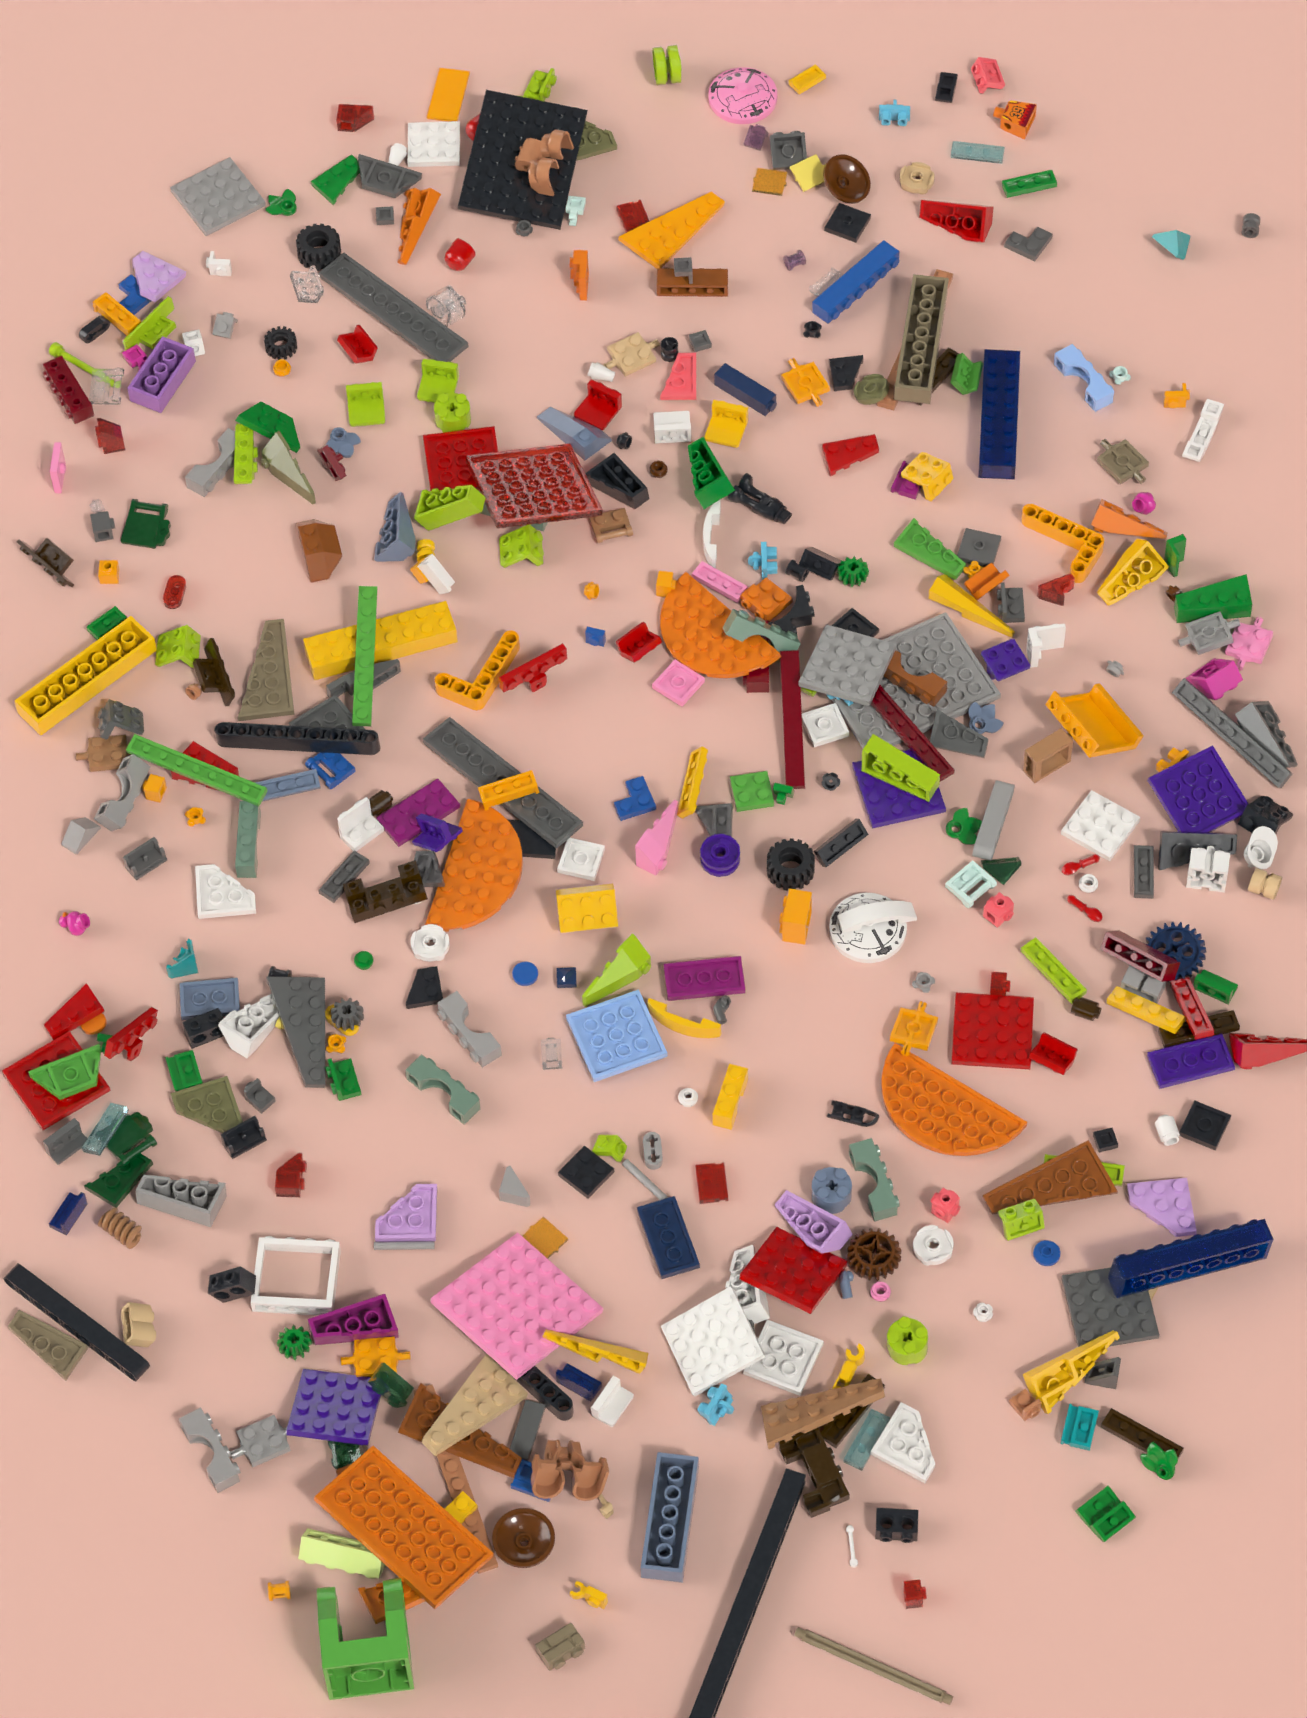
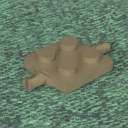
M1107 439L1100 442V445L1106 451L1097 457V462L1120 484L1133 477L1140 484L1145 482L1146 478L1140 472L1149 466V462L1126 439L1114 445H1111Z

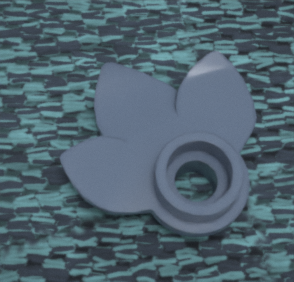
M337 427L332 430L330 440L326 445L333 448L335 453H341L343 457L350 458L354 453L353 445L361 443V440L357 434L347 433L345 429Z
M974 702L969 707L968 714L971 719L969 728L979 734L984 732L995 733L1003 726L1004 723L1001 720L995 719L994 704L985 705L981 708L977 702ZM975 723H978L980 725V728H977L975 726Z

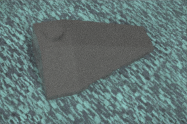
M1269 701L1251 702L1235 714L1239 726L1286 768L1298 766L1291 747L1284 741L1286 737L1285 732L1279 729V717Z

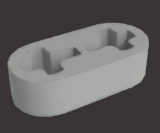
M648 1132L643 1137L645 1165L651 1170H656L663 1163L661 1138L656 1132ZM650 1139H654L653 1148L650 1146ZM651 1154H655L656 1162H652Z

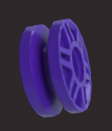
M714 834L707 837L702 843L700 861L701 866L707 873L716 877H724L735 872L740 863V846L734 838L726 834Z

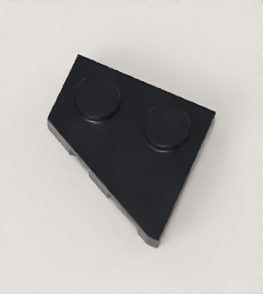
M863 355L829 359L834 391L851 390L853 388L859 368L863 364Z
M437 966L418 969L406 1001V1009L435 1005L443 999Z

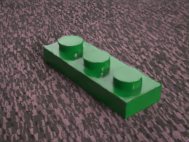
M1047 170L1002 180V187L1006 197L1009 198L1057 187V180L1053 170Z

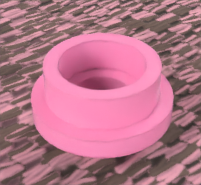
M876 1282L872 1285L870 1294L874 1300L882 1302L890 1297L891 1289L885 1282ZM883 1291L884 1294H878L877 1292Z

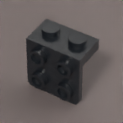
M1260 796L1246 806L1238 825L1251 833L1258 827L1266 826L1273 830L1276 835L1280 826L1292 819L1293 813L1288 808L1275 803L1272 798Z

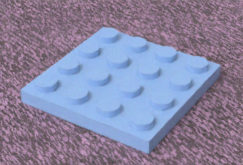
M639 990L566 1015V1020L594 1082L668 1057L665 1046Z

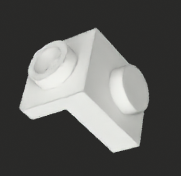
M210 251V257L206 259V268H209L210 275L231 276L232 267L230 259H215L214 251Z

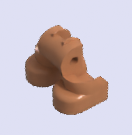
M553 130L551 134H545L541 141L528 138L524 141L523 146H520L519 155L515 157L516 169L529 172L530 186L539 194L554 196L549 181L550 168L559 169L556 159H563L561 148L574 149L567 131Z
M548 1440L544 1459H540L538 1453L534 1455L531 1486L534 1495L538 1498H553L561 1493L565 1484L564 1472L562 1470H568L573 1473L571 1487L574 1497L582 1501L596 1499L602 1494L609 1475L607 1459L600 1457L599 1462H586L582 1455L580 1442L570 1440L567 1447H561L559 1440Z

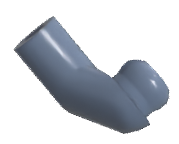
M843 1271L839 1275L843 1299L853 1297L850 1281H853L854 1276L851 1271Z

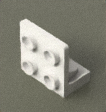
M689 411L653 413L655 444L691 442Z
M1065 624L1028 628L1026 650L1031 665L1030 668L1038 667L1042 650L1064 647Z
M367 797L357 801L352 808L342 812L337 818L340 839L351 850L356 852L384 832V827L371 815L370 801Z

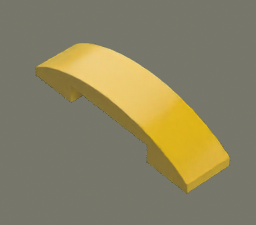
M651 998L648 999L649 1013L665 1027L677 1033L696 1038H717L721 1036V1024L705 1018L702 1019L700 1024L667 1012V1004Z

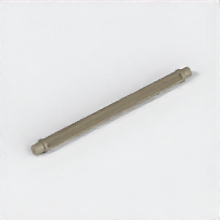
M798 1627L794 1636L802 1639L801 1641L823 1649L830 1654L870 1670L877 1675L919 1692L940 1703L944 1702L948 1705L953 1700L954 1696L947 1694L945 1690L925 1683L808 1629L804 1630Z

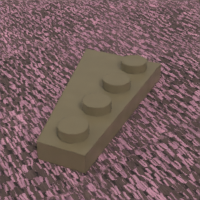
M18 1310L8 1325L11 1332L65 1381L88 1350V1346L83 1342L21 1310Z

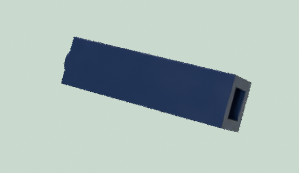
M724 363L714 374L715 386L760 414L766 416L776 408L777 402L774 392L727 363Z

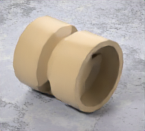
M1256 868L1248 891L1255 894L1263 893L1264 897L1274 900L1279 891L1282 876L1274 873L1268 875L1267 871Z

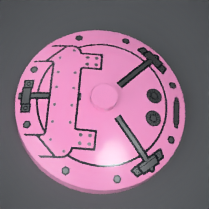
M739 67L727 70L718 75L709 88V104L713 112L721 119L734 124H751L763 120L770 115L777 103V88L774 81L764 72L754 68Z

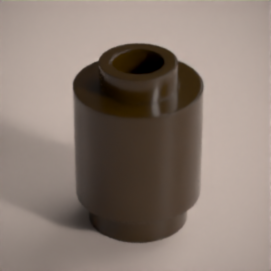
M380 790L369 798L372 816H378L393 805V797L388 791Z
M1076 997L1071 1008V1012L1075 1013V1016L1094 1021L1095 1018L1098 1019L1102 1010L1098 1002L1083 997Z

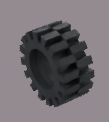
M277 326V330L272 328V332L268 331L264 339L266 353H268L269 357L272 356V359L278 357V360H280L281 357H284V360H286L287 356L291 358L293 356L292 353L295 354L297 349L294 331L292 332L290 328L287 330L285 326H283V329ZM277 341L287 342L285 345L282 346L275 345Z

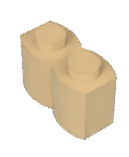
M128 1302L121 1311L124 1326V1342L126 1345L148 1348L156 1339V1330H154L152 1324L154 1312L151 1305Z

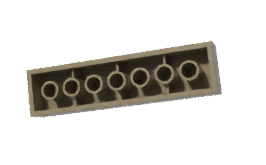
M913 274L895 382L894 400L930 404L949 278Z

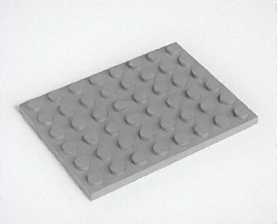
M946 612L884 639V641L896 644V651L902 654L901 666L907 673L915 676H924L933 672L947 681V692L934 707L923 703L920 698L907 693L902 687L892 684L884 676L880 682L882 688L922 733L933 729L937 709L955 719L968 713L969 707L974 702H977L982 707L1001 698V693ZM836 698L831 699L833 703L837 704L843 719L862 748L865 747L872 734H875L892 746L903 742L871 704L866 706L853 702L852 705L848 706L842 698L840 700Z

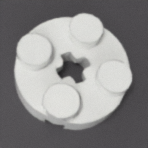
M424 925L420 930L415 931L411 937V949L414 956L423 961L443 960L450 947L448 934L438 925ZM429 940H433V943L435 944L432 946H428L425 943H428Z
M929 1225L917 1232L913 1241V1251L922 1264L926 1266L942 1264L952 1256L954 1242L951 1234L946 1229L943 1230L938 1228V1226ZM930 1242L938 1244L935 1249L929 1247Z

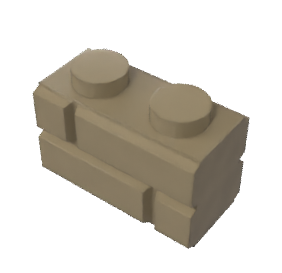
M569 1623L535 1644L537 1654L550 1671L554 1668L556 1670L560 1669L566 1664V1660L571 1657L577 1658L582 1655L585 1649V1642L574 1625Z

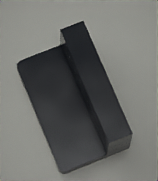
M810 547L804 550L799 564L804 567L808 566L811 572L831 581L842 560L814 547Z

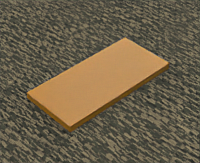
M439 68L427 119L448 122L458 121L470 71Z

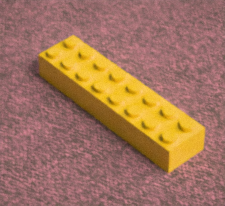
M447 601L376 619L374 664L457 643V630ZM357 625L303 639L305 653L314 681L355 670Z
M132 616L128 617L15 700L17 713L40 736L156 652L155 638Z

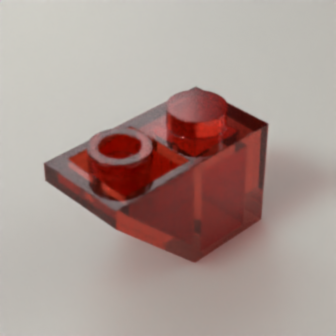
M339 104L336 119L338 131L356 132L374 120V110L371 105Z
M97 418L98 426H95L99 448L103 447L104 454L124 451L125 446L121 426L105 419Z
M297 1153L276 1170V1197L300 1198L301 1190L305 1189V1178H302L303 1172L307 1171V1161L303 1160L302 1153Z

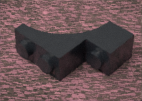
M803 585L796 586V602L789 613L774 622L768 623L769 625L776 624L783 631H791L796 635V628L812 625V617H815L813 606H809V592H805Z

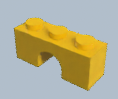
M729 1064L712 1114L714 1126L732 1130L737 1116L740 1096H743L748 1082V1068Z

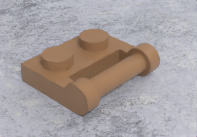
M625 508L589 516L597 544L603 543V540L616 537L633 536V530Z

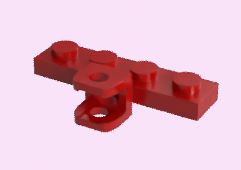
M562 643L500 676V689L504 693L508 690H513L523 682H528L532 692L543 688L547 683L545 672L551 667L562 664L567 660V648Z
M153 1007L149 1008L109 1038L104 1056L111 1059L125 1049L128 1051L127 1060L132 1061L138 1057L143 1044V1040L139 1039V1037H143L148 1030L156 1026L158 1010Z

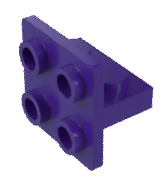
M1010 639L981 651V656L987 664V674L991 680L1001 681L1030 669L1031 665L1015 639Z
M421 813L416 819L422 833L412 842L416 846L438 852L450 841L456 839L463 830L462 827Z

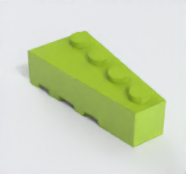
M472 485L456 486L454 489L445 487L444 490H438L437 488L432 489V491L422 490L414 519L430 531L482 512L486 497Z
M872 734L862 750V772L929 802L940 785V774L875 734Z

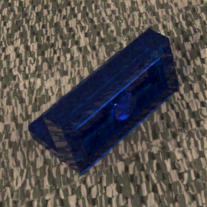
M69 1192L50 1221L49 1227L67 1236L88 1204L85 1193L80 1192L77 1196Z
M568 1363L562 1371L559 1369L556 1371L557 1383L590 1402L602 1387V1382Z

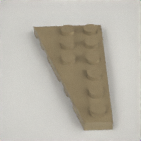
M284 619L265 621L260 645L256 652V659L247 683L246 694L242 701V708L238 715V721L295 715Z

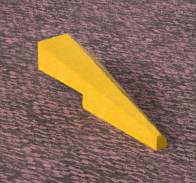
M945 574L936 578L929 590V599L962 612L963 618L1011 638L1013 637L1015 631L951 578Z
M547 1329L542 1336L596 1363L603 1357L639 1374L647 1364V1352Z
M1114 1330L1023 1374L1029 1393L1035 1400L1039 1399L1041 1401V1408L1046 1414H1049L1052 1411L1051 1408L1058 1401L1063 1400L1064 1394L1072 1386L1075 1387L1088 1373L1100 1355H1104L1108 1351L1107 1348L1113 1341L1120 1338L1118 1332Z

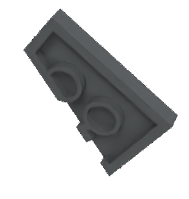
M937 709L930 738L933 746L938 749L985 758L989 739Z

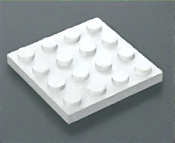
M731 1286L661 1325L690 1391L695 1397L710 1389L711 1386L717 1385L766 1357Z

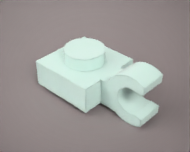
M568 196L566 213L569 214L570 226H576L578 215H583L586 205L585 197Z

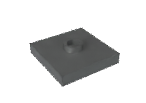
M966 528L957 556L965 563L971 564L972 561H977L983 567L990 563L994 564L1001 536Z

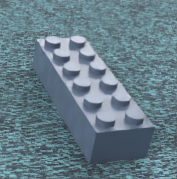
M657 1452L641 1561V1578L683 1583L699 1471V1457Z

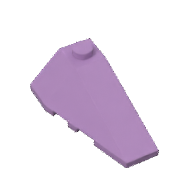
M787 1190L775 1203L777 1210L805 1244L820 1253L841 1250L853 1235L846 1221Z

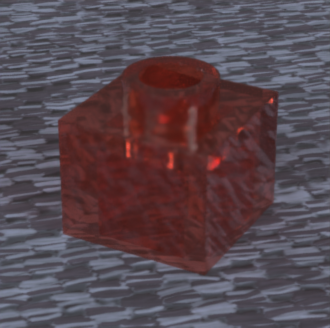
M991 972L990 995L1006 996V992H1010V980H1007V973Z
M921 1580L904 1581L903 1592L906 1609L923 1607V1599H927L925 1586L921 1587Z

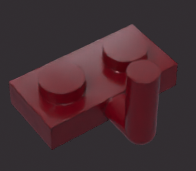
M328 445L317 450L324 462L323 467L328 468L335 481L347 476L345 467L339 462L343 459L341 453L336 454L333 448Z

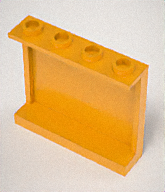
M1100 683L1095 684L1089 693L1060 697L1054 691L1045 704L1089 758L1136 749L1144 737Z

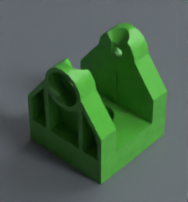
M402 1578L383 1581L387 1636L343 1641L335 1587L317 1588L322 1669L330 1700L414 1689Z

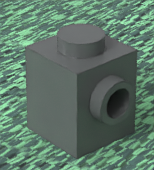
M109 512L90 514L95 542L114 539L112 529H115L114 519L109 517Z

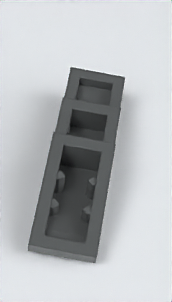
M398 659L374 664L373 689L401 672ZM355 671L326 685L327 696L330 698L336 694L339 697L346 691L351 696L354 695Z

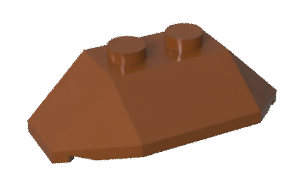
M315 519L296 523L310 582L329 579L342 558L335 525Z

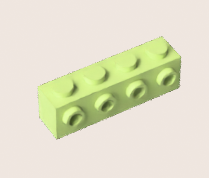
M309 1528L306 1529L301 1537L298 1559L304 1560L308 1564L317 1563L329 1569L337 1568L350 1574H362L367 1578H379L384 1571L385 1564L358 1540Z

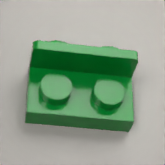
M331 1058L327 1059L329 1066L325 1067L328 1078L332 1077L333 1083H330L333 1095L337 1094L339 1101L362 1095L352 1059L335 1063L332 1062Z

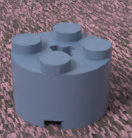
M828 1167L818 1170L812 1180L813 1204L831 1214L842 1212L850 1204L852 1198V1182L849 1175L843 1168Z

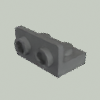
M1002 582L1000 589H997V600H1001V604L998 605V616H1002L1004 623L1025 622L1023 588H1005V582Z
M73 1118L46 1138L43 1143L46 1153L59 1165L88 1144L89 1140L82 1133L80 1123Z

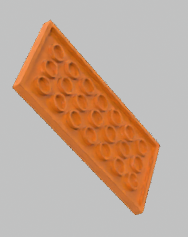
M375 1446L369 1448L314 1497L316 1503L399 1578H402L411 1589L434 1609L441 1605L485 1565L494 1554Z

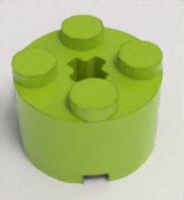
M443 393L438 396L434 404L436 426L442 432L460 431L466 427L468 428L471 424L470 403L466 395L462 393Z
M905 1316L895 1321L887 1332V1349L890 1357L901 1365L921 1362L928 1351V1331L925 1326L918 1320Z

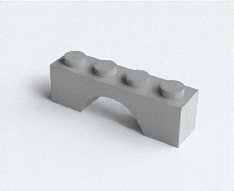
M229 428L218 439L219 451L221 452L220 457L209 465H195L185 476L187 488L203 497L211 492L216 483L224 478L230 467L234 466L235 431Z
M134 754L123 758L116 772L122 785L121 796L118 801L109 800L102 803L94 819L110 831L121 829L126 824L128 813L134 807L133 802L135 798L141 793L140 788L149 776L150 766Z
M458 991L438 1002L437 1014L439 1018L448 1023L450 1032L459 1037L461 1046L470 1051V1056L475 1063L478 1062L483 1068L502 1056L501 1046L490 1032L476 1033L465 1026L464 1021L469 1015L468 1004Z
M200 1407L179 1418L180 1426L190 1444H205L213 1450L212 1462L206 1469L208 1477L217 1493L240 1482L238 1476L241 1473L236 1462H231L229 1458L231 1453L226 1445L222 1446L220 1442L222 1437L217 1429L213 1430L211 1426L213 1422L208 1412L204 1414Z

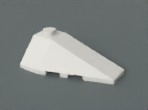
M272 994L261 998L259 1002L253 1005H245L244 1009L230 1012L218 1024L230 1048L245 1058H248L273 1030L279 1018L278 1009Z
M750 1245L734 1251L730 1266L731 1275L725 1287L727 1289L731 1286L734 1289L748 1320H752L756 1324L770 1319L766 1293L739 1279L740 1273L756 1254L755 1247Z

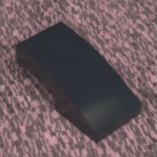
M940 73L935 101L952 103L958 74Z

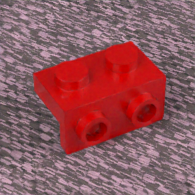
M356 325L353 333L339 335L337 339L355 364L373 361L378 349L361 325Z
M641 622L616 641L621 656L633 663L640 660L644 655L662 643L660 636L650 632L645 622Z
M1043 1032L1039 1043L1030 1052L1029 1058L1038 1064L1052 1069L1056 1073L1064 1075L1073 1065L1078 1049Z

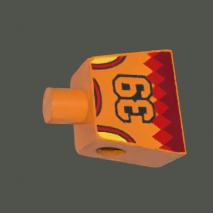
M1010 100L1005 109L996 107L993 117L1001 119L1000 128L1025 139L1036 117L1037 104Z

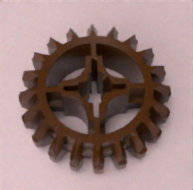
M870 1228L869 1232L863 1229L861 1235L856 1233L855 1239H851L850 1246L847 1247L850 1268L854 1267L855 1274L860 1272L861 1278L867 1275L869 1281L872 1277H875L878 1281L879 1276L886 1279L887 1273L891 1275L894 1273V1269L899 1267L902 1251L899 1247V1242L894 1241V1234L888 1236V1231L886 1230L884 1233H881L880 1228L877 1229V1232ZM876 1249V1255H874V1259H872V1253H874ZM860 1257H862V1259L868 1261L869 1264H867V1263H865L864 1261H862Z

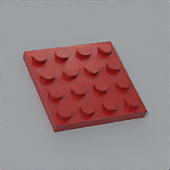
M495 426L423 435L430 491L436 488L444 490L445 487L454 489L456 486L472 485L477 490H479L481 485L492 489L503 488Z
M956 992L951 1065L1030 1070L1031 1059L1029 1055L1032 1050L1034 997Z
M70 1031L2 1070L4 1077L42 1131L111 1091L109 1085L99 1073L97 1086L59 1100L30 1078L28 1071L83 1050Z
M776 1227L740 1273L739 1279L812 1314L836 1282L840 1273L847 1267L848 1261L830 1252L820 1253L807 1246L801 1238Z

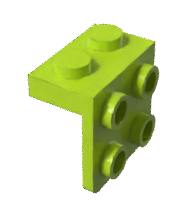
M423 359L421 364L422 379L417 399L435 403L440 394L455 393L459 379L458 363Z
M382 382L346 385L350 426L384 424L385 409Z
M528 524L501 536L499 539L501 566L506 568L526 558L536 566L542 565L544 551L542 548L543 536L541 532Z
M188 625L160 634L157 639L155 665L161 667L181 659L188 666L194 668L192 663L195 659H199L201 635Z

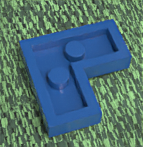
M132 274L118 284L119 289L128 295L120 304L133 315L152 301L140 295L139 284H137L136 277Z
M643 776L625 781L630 797L614 802V807L620 821L656 810V804Z

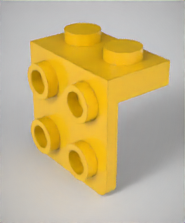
M713 400L712 417L704 439L708 442L725 446L739 447L748 423V407Z
M925 452L919 453L901 472L903 478L923 487L925 499L929 501L938 496L954 479L950 463Z

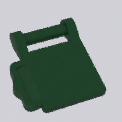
M132 499L121 543L153 549L157 546H164L166 540L170 537L171 527L170 521L164 520L168 513V504L162 503V505ZM143 509L149 511L160 512V514L152 515L136 512V510Z
M135 1112L131 1116L127 1114L97 1135L98 1140L125 1167L130 1164L129 1161L146 1149L157 1145L155 1138L149 1134L153 1131L152 1124L149 1122L148 1117L141 1115L139 1112ZM145 1139V1141H144L143 1143H141L140 1145H138L137 1147H135V1148L132 1149L130 1152H128L127 1154L124 1155L125 1152H127V1151L130 1150L132 1147H134L135 1145H137L138 1143H140L141 1141H143V1140Z

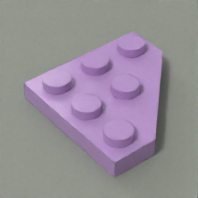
M145 251L140 252L132 260L137 284H139L140 295L154 302L159 300L186 277V271Z
M1187 1178L1127 1184L1130 1206L1144 1212L1146 1217L1170 1230L1169 1232L1175 1237L1196 1235L1197 1231Z
M416 1184L411 1189V1192L404 1198L401 1197L390 1207L391 1209L385 1215H381L376 1219V1242L436 1241L437 1184Z

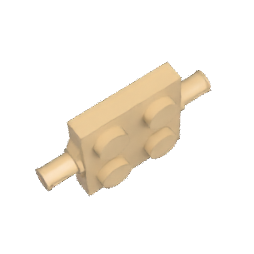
M637 332L607 347L612 360L604 363V366L608 369L616 366L626 377L655 363L656 357L651 349L660 346V343L657 339L647 343L640 333Z

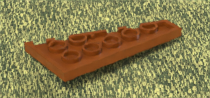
M1087 1140L982 1195L991 1214H997L999 1210L1031 1199H1036L1039 1206L1118 1194V1191L1090 1141Z
M420 1383L399 1427L398 1433L422 1442L425 1434L447 1405L441 1401L440 1396L436 1393L433 1395L426 1390L425 1385ZM477 1429L445 1450L448 1453L511 1478L515 1477L522 1460L520 1456L504 1444H498L491 1438L492 1435L488 1432H482L480 1429Z

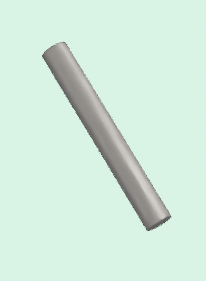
M628 1159L623 1162L622 1165L659 1200L669 1198Z
M435 1241L374 1242V1250L435 1249Z

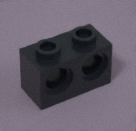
M219 1008L182 1022L184 1033L192 1049L224 1036L218 1026L219 1022L224 1019Z
M241 1266L210 1275L208 1294L222 1303L255 1294L256 1275Z
M877 1508L875 1539L882 1542L898 1540L903 1543H912L917 1541L919 1510ZM890 1524L891 1527L886 1529L881 1525ZM910 1525L912 1526V1528L907 1530L904 1529L902 1526Z

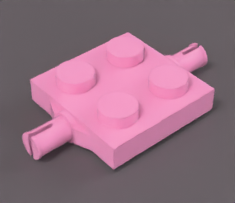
M1256 617L1253 625L1240 623L1241 626L1235 627L1232 634L1234 643L1228 644L1225 650V655L1238 659L1236 666L1238 670L1240 667V671L1243 670L1245 662L1261 664L1272 640L1273 631L1261 628L1263 622L1261 617L1260 619Z

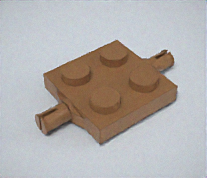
M126 734L109 736L107 740L101 737L88 738L89 747L87 752L76 753V761L88 760L90 772L118 769L123 758L131 755L126 751L128 746Z

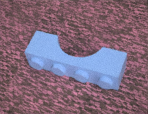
M1071 344L1055 353L1054 365L1064 376H1078L1087 382L1088 387L1085 392V401L1095 412L1113 403L1114 389L1104 381L1103 376L1097 373L1092 363L1084 358L1079 349Z

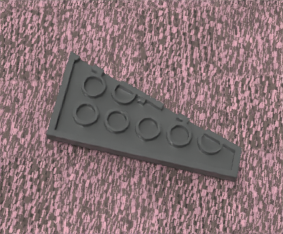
M266 976L267 984L277 1006L280 1020L287 1039H289L291 1050L297 1061L305 1088H325V978Z

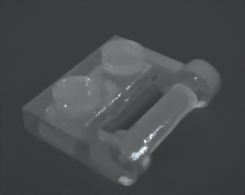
M123 368L92 370L89 395L91 404H121V381L125 371ZM111 377H115L113 395L109 397Z

